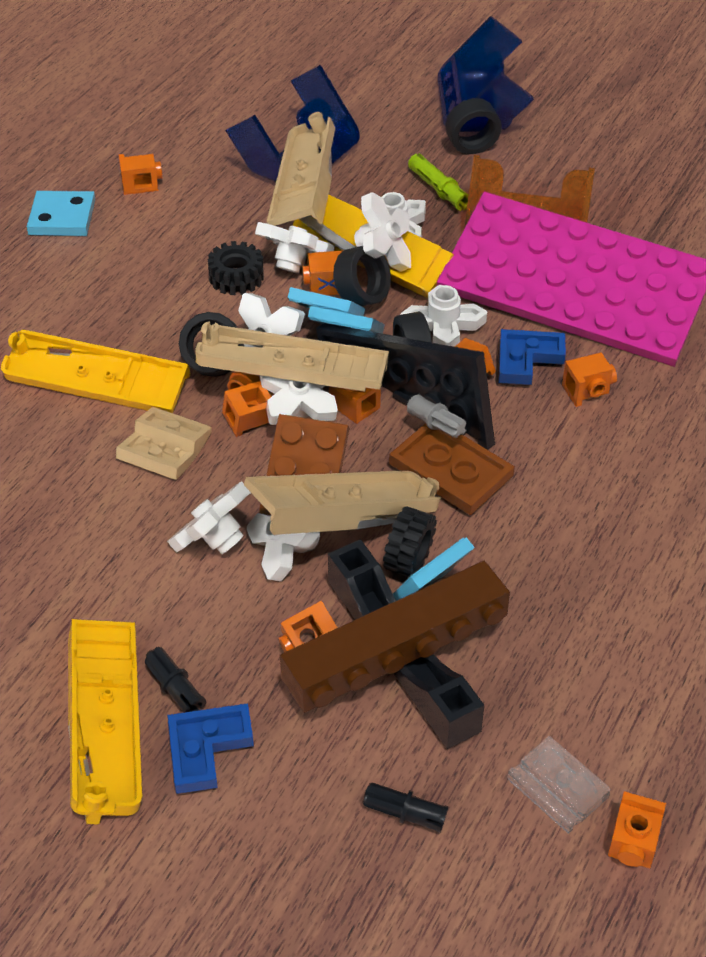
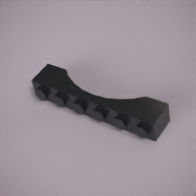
M361 539L328 553V582L355 620L396 601L380 564ZM434 654L425 658L420 657L405 664L399 671L393 673L447 749L482 732L484 703L463 675L452 671Z

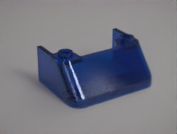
M492 16L453 53L438 72L437 78L444 126L449 113L455 106L462 101L478 98L491 103L501 120V126L504 130L534 100L530 93L504 74V60L522 43V40ZM480 116L472 118L462 126L460 132H480L486 126L488 118Z
M320 64L293 78L291 83L305 104L297 112L296 119L298 125L306 123L308 129H312L308 117L315 112H320L323 115L322 117L326 124L328 117L331 118L335 126L331 147L333 164L357 144L360 132ZM254 114L226 129V133L249 169L260 176L276 182L284 150L281 153L278 152L256 115Z

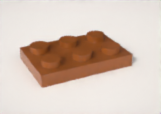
M279 414L266 476L341 473L350 430L349 426ZM260 504L259 513L271 516L270 512Z
M426 423L389 454V464L398 470L411 471L421 478L427 479L429 477L437 480L440 489L437 490L436 494L469 515H472L514 476L515 466L466 436L459 435L457 438H454L439 429L433 430L428 428Z

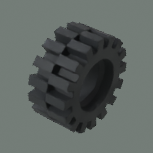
M231 241L230 246L223 243L221 244V249L216 246L213 249V253L210 252L208 255L210 284H213L215 290L220 288V293L225 294L227 291H230V295H236V291H240L241 295L246 293V289L253 292L255 286L260 287L261 281L264 280L263 255H261L259 249L256 250L253 244L247 247V242L242 241L240 245H237L236 241Z
M408 506L402 508V512H399L397 515V521H394L392 525V533H389L387 538L389 542L385 545L384 551L386 553L383 556V566L385 569L410 577L424 566L425 558H428L430 553L429 548L433 544L432 537L436 532V516Z

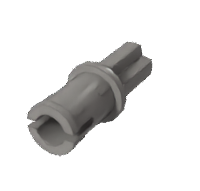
M419 394L414 395L409 400L407 412L425 421L428 428L433 430L439 429L454 438L466 432V421L449 412L445 405L441 403L434 404Z

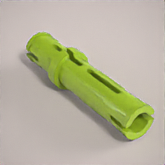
M418 153V156L417 154L411 156L408 161V167L432 186L441 199L448 200L459 211H464L470 206L472 197L459 187L458 182L454 178L444 175L422 154Z

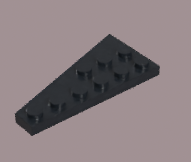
M323 323L316 328L319 341L389 351L388 365L381 387L393 392V398L407 405L414 395L419 394L434 404L441 403L447 407L449 412L466 421V432L463 435L467 433L478 439V444L487 450L495 445L484 352Z

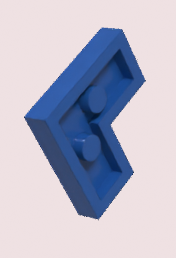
M501 329L499 383L532 385L533 363L564 364L566 356L565 333Z
M248 703L167 715L176 794L218 788L213 752L254 746Z

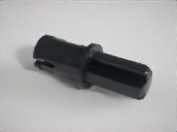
M156 647L148 651L145 664L161 683L160 690L164 694H170L183 713L198 711L199 708L195 705L196 703L201 708H204L206 699L201 696L188 680V672L185 669H179L162 647Z
M369 783L363 798L365 807L398 817L401 824L408 821L435 830L438 833L442 831L449 806H443L413 796L414 791L409 790L408 794L376 783Z

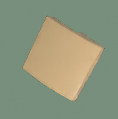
M152 407L135 420V432L116 447V459L177 480L191 465L211 434L212 427Z

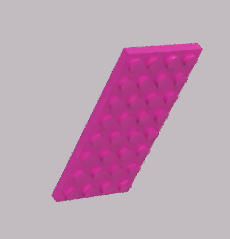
M483 192L452 252L454 256L445 265L437 280V286H451L457 290L458 295L462 298L675 367L706 294V259Z

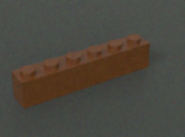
M484 560L280 654L281 678L304 713L316 707L327 706L335 698L351 690H360L370 681L380 676L393 674L399 671L405 664L420 657H429L439 648L453 641H462L476 630L487 625L492 626L499 623L508 614L510 591Z

